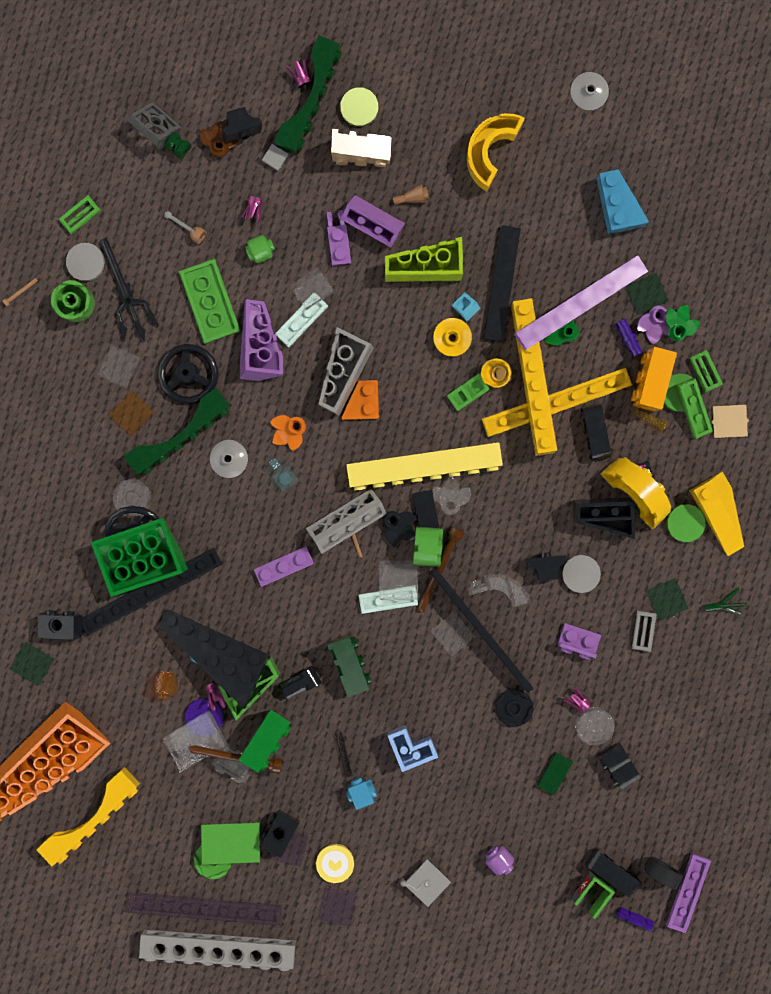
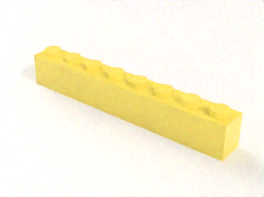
M492 443L347 464L349 485L354 487L355 491L366 489L365 485L373 484V488L385 486V482H392V485L404 484L403 480L411 479V482L423 481L422 477L430 476V480L442 478L441 474L449 473V477L460 476L461 471H468V474L480 473L479 469L487 468V472L499 470L498 466L503 464L500 443Z

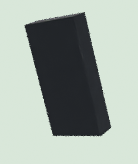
M432 490L413 493L419 526L439 527Z

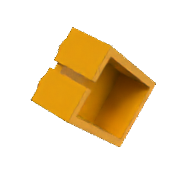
M653 347L647 353H643L641 359L643 369L642 372H638L636 383H639L638 388L633 391L631 397L634 407L653 412L663 409L677 355L676 352Z

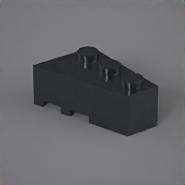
M630 497L573 500V519L576 523L635 539V501Z

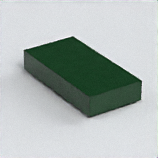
M555 752L537 786L555 795L573 761Z

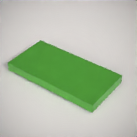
M212 259L179 271L204 344L240 332L216 260Z

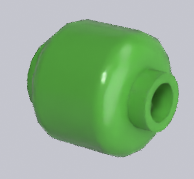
M264 235L248 240V246L245 247L250 261L254 260L257 264L271 259L272 251L275 250L271 239L267 240Z

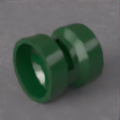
M174 132L167 139L164 147L168 151H173L175 156L181 160L188 153L192 144L187 140H182L181 136Z

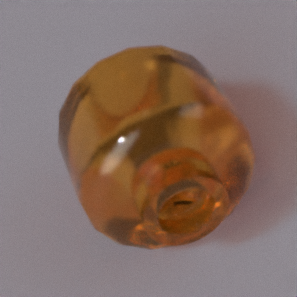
M159 671V674H156L153 678L152 693L158 695L157 699L169 700V696L176 695L178 678L174 676V673Z

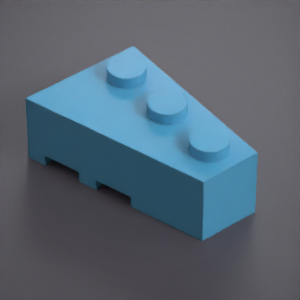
M619 169L598 175L596 180L608 234L645 227L649 221Z

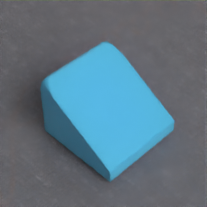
M465 292L451 305L466 321L480 309L478 303Z

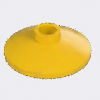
M448 318L437 325L433 336L434 344L446 356H459L469 348L472 341V333L464 321L457 318ZM452 334L456 336V340L453 342L449 340V336Z

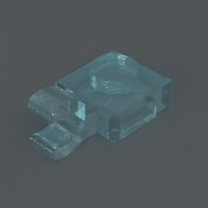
M276 458L269 462L276 471V474L272 477L282 492L298 482L289 466L283 468Z

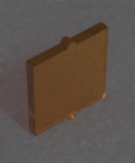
M131 390L109 416L119 424L120 428L122 427L133 436L155 411L145 403L144 399H140Z

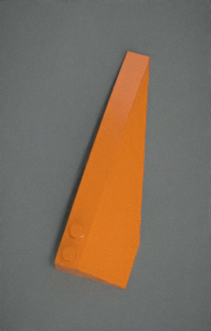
M66 701L0 766V821H2L1 818L11 815L36 800L37 796L41 793H47L52 790V786L60 780L62 783L68 780V774L73 770H76L77 773L84 770L110 745V741L80 711Z

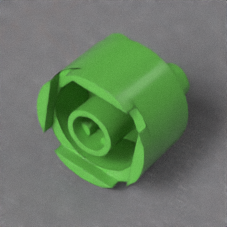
M69 280L62 282L53 290L51 295L53 309L59 316L71 322H81L88 319L95 307L92 292L77 281ZM76 299V303L70 304V301Z
M416 527L413 565L440 567L443 529Z

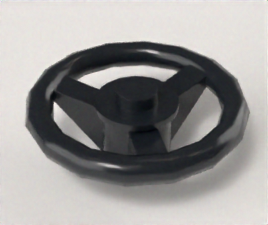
M182 344L173 347L163 356L159 364L158 380L161 389L170 399L182 404H194L200 402L202 397L215 388L218 381V368L215 359L208 350L194 344ZM182 352L181 364L176 368V375L167 383L165 377L166 367L171 358ZM190 352H196L208 362L211 370L210 380L201 376L198 367L191 363ZM197 382L206 386V389L200 394L191 397L181 396L173 392V389L181 383L190 386Z
M133 505L122 507L110 515L105 523L104 534L108 537L146 524L150 520L155 521L160 518L155 512L145 507ZM124 514H142L141 516L131 517L127 522L113 526L116 520Z

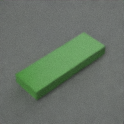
M692 378L677 384L676 388L693 438L697 439L713 432L696 379Z

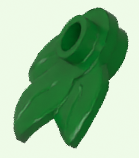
M688 305L681 306L676 311L669 308L666 313V323L669 326L668 335L673 341H681L685 336H691L697 331L700 322L690 320Z
M573 319L545 337L544 341L554 346H559L565 341H575L579 336V328L574 324ZM568 329L573 330L572 334L567 335L566 331Z

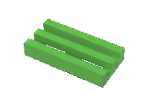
M87 195L60 217L59 220L72 235L101 210L90 196ZM89 201V206H87L83 211L78 213L73 219L66 223V219H68L71 215H73L77 210H79ZM92 208H94V210H93L92 212H90L87 216H85L82 220H80L76 225H74L72 228H70V226H71L72 224H74L78 219H80L83 215H85L89 210H91Z
M707 350L688 358L705 393L723 385ZM703 355L717 382L716 384L713 383L701 358ZM695 359L698 360L705 374V377L710 385L709 387L707 386Z

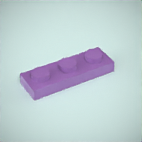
M306 546L254 569L262 587L314 564Z

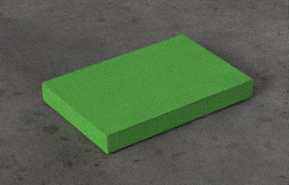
M259 823L201 825L202 865L260 862Z

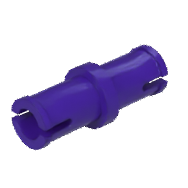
M623 319L617 322L615 326L622 337V343L626 344L631 357L634 358L642 354L643 351L636 340L637 336L635 333H632L627 320Z

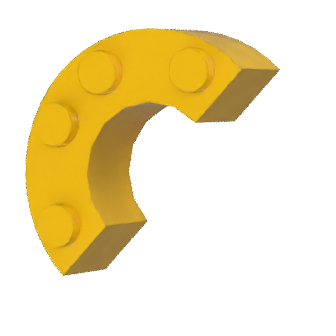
M500 114L499 116L490 117L483 121L471 136L467 150L468 170L475 183L486 192L498 170L491 164L488 158V149L498 140L508 139L514 141L525 119L522 116Z
M624 457L615 459L600 473L613 488L621 489L635 501L640 509V518L652 530L670 513L671 505L664 492L665 488L661 483L656 482L652 478V474L648 469H642Z

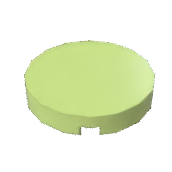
M353 88L343 96L341 114L347 123L353 126L364 127L371 124L376 118L378 101L370 90Z

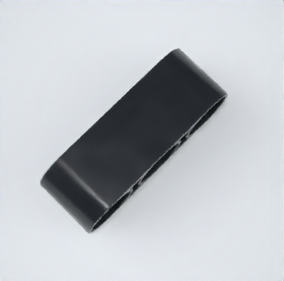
M599 403L581 407V412L584 414V428L588 434V448L592 454L590 457L591 461L611 458V448L602 405Z
M598 848L594 850L585 863L589 869L627 897H630L641 883L637 877L634 878L621 865L618 866L606 854L603 855L599 852Z

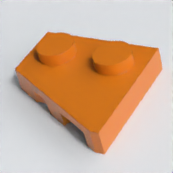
M378 380L358 381L342 415V420L379 419Z

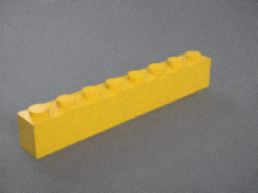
M532 299L513 301L511 309L515 333L534 322L536 318ZM517 340L535 456L552 454L557 451L540 343L538 342L524 350Z

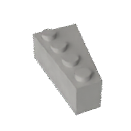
M337 327L319 405L339 416L374 348L370 343Z

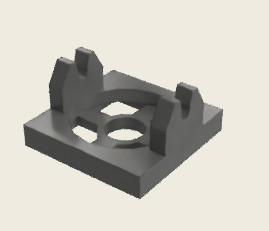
M153 102L129 115L127 119L133 127L139 130L160 150L165 146L167 139L174 132L178 133L181 129L180 125ZM145 118H146V119H147V123L144 125L142 122H143V121L145 120ZM151 119L157 120L160 125L153 124ZM150 129H158L163 134H155Z

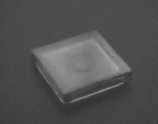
M413 560L379 561L380 600L418 599L417 565H413Z

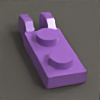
M339 210L338 213L340 226H333V216L331 212H327L329 226L327 229L332 266L351 264L347 227L344 221L341 220L343 210Z

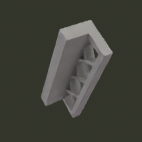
M370 489L306 529L322 554L383 517L386 511L382 502L373 490ZM369 497H372L374 499L372 502L368 504H363L364 500L368 499ZM351 508H357L354 513L347 514ZM340 518L339 522L331 524L333 519ZM319 528H324L323 532L319 533L316 536L313 533L315 530Z

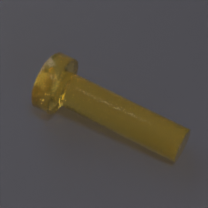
M636 409L633 416L658 427L660 432L664 431L668 423L666 419H663V421L639 409Z

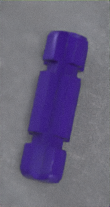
M620 907L617 911L618 918L626 919L627 922L638 927L643 926L647 931H651L654 927L653 920L645 919L644 916L635 912H628L623 907Z

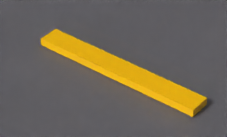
M623 368L548 395L551 415L632 386L627 369ZM527 403L482 419L487 436L490 437L529 423Z

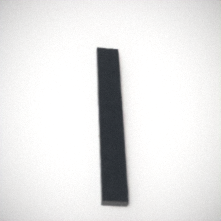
M212 548L187 561L188 569L185 572L139 587L82 617V628L86 635L89 636L221 566L222 562L217 552Z
M434 568L431 571L432 577L526 692L532 691L534 688L438 569Z

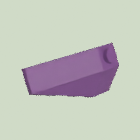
M245 300L240 355V379L260 381L283 375V355L278 348L277 337L273 333L271 320L264 301Z

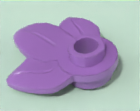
M654 306L649 314L641 316L637 324V330L646 331V337L651 344L659 341L663 334L668 335L669 326L666 323L667 310L663 306ZM656 312L660 313L659 319L655 317Z

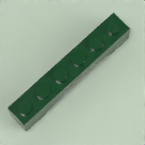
M318 35L311 52L315 69L314 85L311 94L302 109L290 120L281 124L274 141L276 147L297 155L298 150H303L305 145L303 138L306 133H310L313 125L311 119L313 115L317 116L320 109L318 102L320 98L325 97L328 88L326 83L328 80L331 81L334 76L335 69H333L335 62L339 63L342 51H340L339 43Z
M214 388L200 399L194 418L180 434L160 444L138 445L123 457L136 475L143 474L146 476L153 470L152 466L157 462L159 465L168 459L167 455L172 451L174 453L178 452L184 447V442L187 440L191 442L199 436L198 432L203 428L207 430L215 424L213 421L216 418L220 417L222 419L230 413L228 409L231 408V405L219 389Z

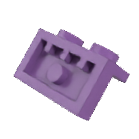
M564 623L557 645L561 647V651L572 654V651L580 653L579 657L590 660L591 657L596 658L597 656L596 650L601 635Z

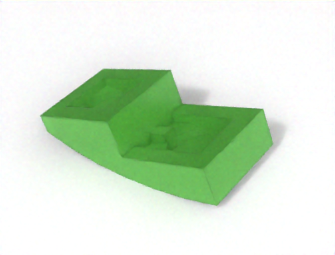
M479 373L448 394L447 397L456 410L459 411L491 388L483 382Z

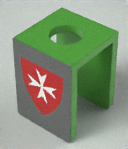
M590 871L571 899L577 906L594 882L604 887L605 890L589 910L592 918L596 919L615 892L611 885Z

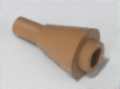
M420 184L406 192L405 195L394 197V204L398 205L405 202L427 203L426 199L429 198L428 189Z

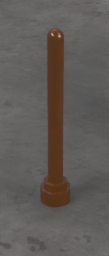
M452 526L448 531L449 541L442 553L440 567H436L441 574L456 542H459L460 539L462 540L465 533ZM431 577L417 607L420 613L424 612L436 587L437 581L433 577Z
M196 745L189 747L191 753L240 762L241 754ZM270 758V763L266 767L267 770H270L271 773L279 774L282 759Z

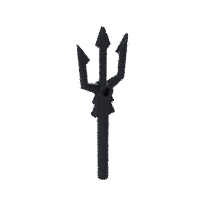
M104 238L100 242L118 284L115 290L120 294L119 297L123 301L122 305L115 312L123 339L125 341L128 328L124 326L121 313L129 307L137 327L136 333L145 341V329L141 327L133 305H143L149 315L148 320L157 326L159 325L147 301L133 298V291H130V283H125L108 239Z

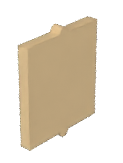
M746 405L712 406L713 420L711 423L713 424L714 438L748 436L747 422H749V419H747Z

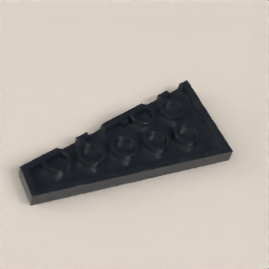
M167 609L159 627L245 709L270 655Z

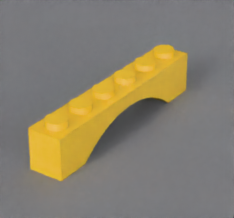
M124 767L107 783L103 802L93 818L77 828L54 832L37 851L51 866L57 862L61 864L68 857L66 853L69 850L75 851L82 844L80 840L84 836L89 838L96 831L94 827L98 823L103 825L110 818L108 814L112 810L117 812L124 805L122 801L127 796L130 799L138 792L136 788L140 783Z

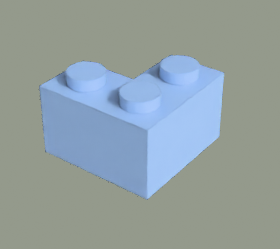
M405 725L388 732L389 741L402 772L438 758L431 736L412 743Z

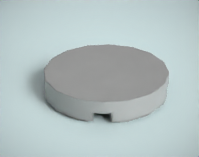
M80 243L69 250L66 257V266L74 278L81 281H92L97 279L104 270L105 258L95 245Z
M573 556L567 560L563 567V581L574 592H589L600 581V567L589 556Z

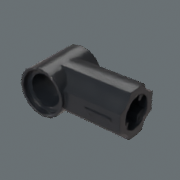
M310 666L309 669L299 672L297 676L286 680L280 685L284 695L289 699L304 690L313 689L322 682L314 667Z

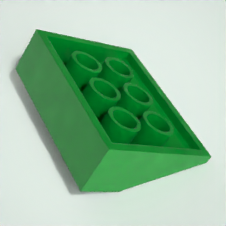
M164 518L91 542L111 597L181 574L188 569L182 551Z

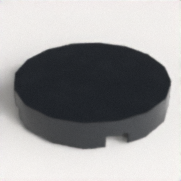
M516 688L508 689L501 693L495 705L496 714L500 721L511 727H519L526 724L532 717L534 710L530 696L523 690Z

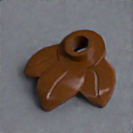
M222 121L215 123L212 131L202 129L200 132L203 145L209 147L210 152L217 158L224 157L229 149L235 147L238 143L237 140L225 144L223 128L227 127V125Z

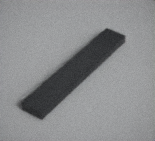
M501 226L484 336L485 340L504 341L521 228Z

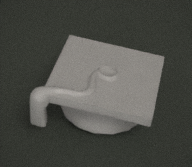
M428 859L422 863L407 881L405 878L400 880L401 886H406L427 907L451 883Z

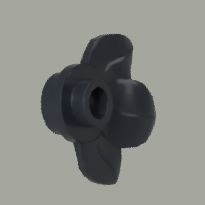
M396 511L387 512L383 517V524L386 527L384 536L387 542L395 547L399 539L414 540L415 532L411 524L417 520V517L408 511L401 513ZM390 517L396 518L395 524L389 523Z

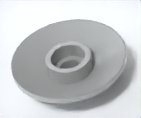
M582 73L575 78L571 85V97L574 103L584 110H595L601 107L608 98V84L597 73ZM589 86L593 87V88H594V91H593V92H589V91L587 90V87H589Z
M221 441L211 451V467L215 473L222 477H236L247 466V452L237 441ZM230 455L231 461L226 462L225 456Z

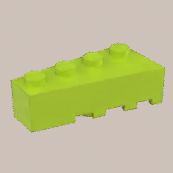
M462 237L448 242H439L428 247L423 246L412 251L407 250L385 256V282L462 281Z

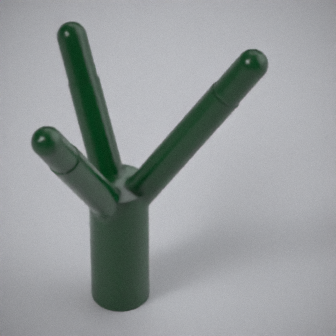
M736 588L721 602L706 604L704 607L705 612L724 610L741 615L740 611L731 608L744 607L748 604L746 602L725 604L740 590Z

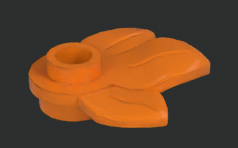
M280 415L270 421L272 426L278 429L274 434L273 444H288L292 451L300 447L302 444V434L306 429V423L302 418H289L286 415ZM294 423L300 424V428L298 430L293 429Z

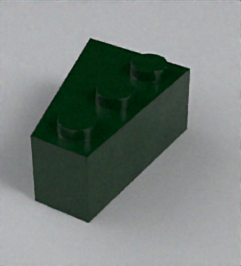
M347 634L329 641L327 646L332 652L335 666H337L347 697L370 690L369 684L372 681L369 673H364L362 666H365L362 654L358 655L356 648L359 645L356 637H351V634Z

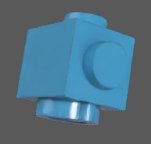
M358 777L350 781L351 784L348 785L346 794L349 802L353 801L356 810L374 803L377 793L371 779L367 780L366 778Z

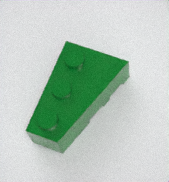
M270 710L242 753L239 761L257 773L260 770L264 771L270 763L267 760L271 753L275 755L281 745L278 741L282 736L286 737L291 729L289 727L290 722Z

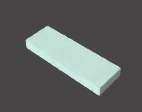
M314 293L275 333L276 336L285 345L290 347L328 308V305Z
M415 586L359 594L362 614L418 605Z

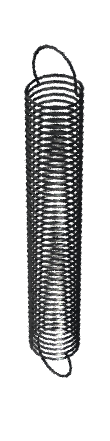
M340 732L341 742L340 747H338L340 756L342 754V732ZM344 743V763H342L343 768H344V773H345V769H346V753H347V751H346V749H345V743ZM348 759V777L350 778L351 767L349 766Z

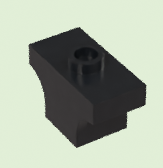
M245 107L228 111L226 115L228 126L223 128V140L227 144L237 140H247L250 136L261 133L262 122L260 117H251Z
M551 552L539 553L540 557L526 558V566L533 567L536 570L538 581L559 579V567L567 563L566 555L551 556Z

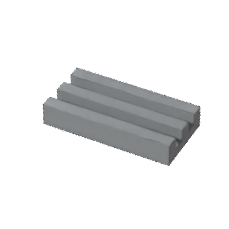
M637 611L632 649L651 652L656 613ZM642 615L644 616L641 643L640 646H637L640 616ZM648 617H652L648 647H644Z

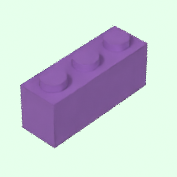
M356 195L347 204L341 220L389 247H392L405 225L404 222Z

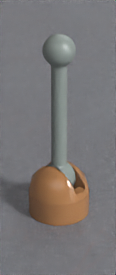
M170 211L164 213L166 219H171L190 231L191 239L197 244H200L206 236L207 231L200 227L190 228L172 216Z

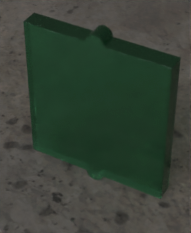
M657 273L626 286L631 298L630 302H633L638 315L652 309L654 306H659L669 301L664 291L665 286L661 284Z
M676 578L664 583L660 582L659 585L646 590L659 621L670 616L675 617L676 614L689 609Z
M25 642L20 652L16 654V659L10 670L39 686L45 674L49 673L48 669L53 663L54 658Z

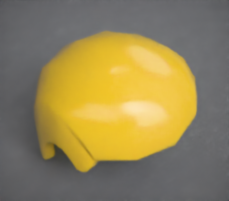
M502 359L488 360L482 366V380L491 387H503L511 379V368Z

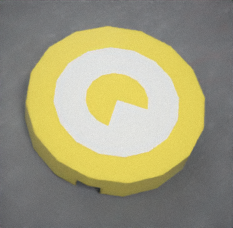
M327 845L318 854L316 861L317 871L327 882H343L353 872V855L344 845Z

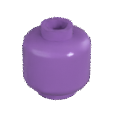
M494 846L486 853V865L496 875H507L512 871L514 858L505 847Z

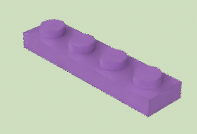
M691 853L666 923L667 927L686 933L711 863L710 859Z

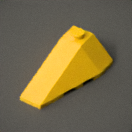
M721 471L692 488L689 492L702 511L726 555L729 556L743 548L744 542L732 487Z

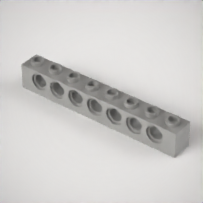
M143 930L140 939L139 958H143L145 961L163 960L166 963L183 961L184 964H193L194 962H200L207 966L214 963L221 964L224 967L240 965L242 968L256 966L264 970L278 968L281 971H288L294 967L296 940ZM156 944H163L165 949H158ZM175 946H183L184 951H178ZM200 946L203 952H197L194 947ZM220 948L223 953L217 954L213 949ZM239 949L242 954L235 955L232 950ZM257 950L261 955L256 957L252 954V951ZM278 952L280 957L274 958L271 956V953Z

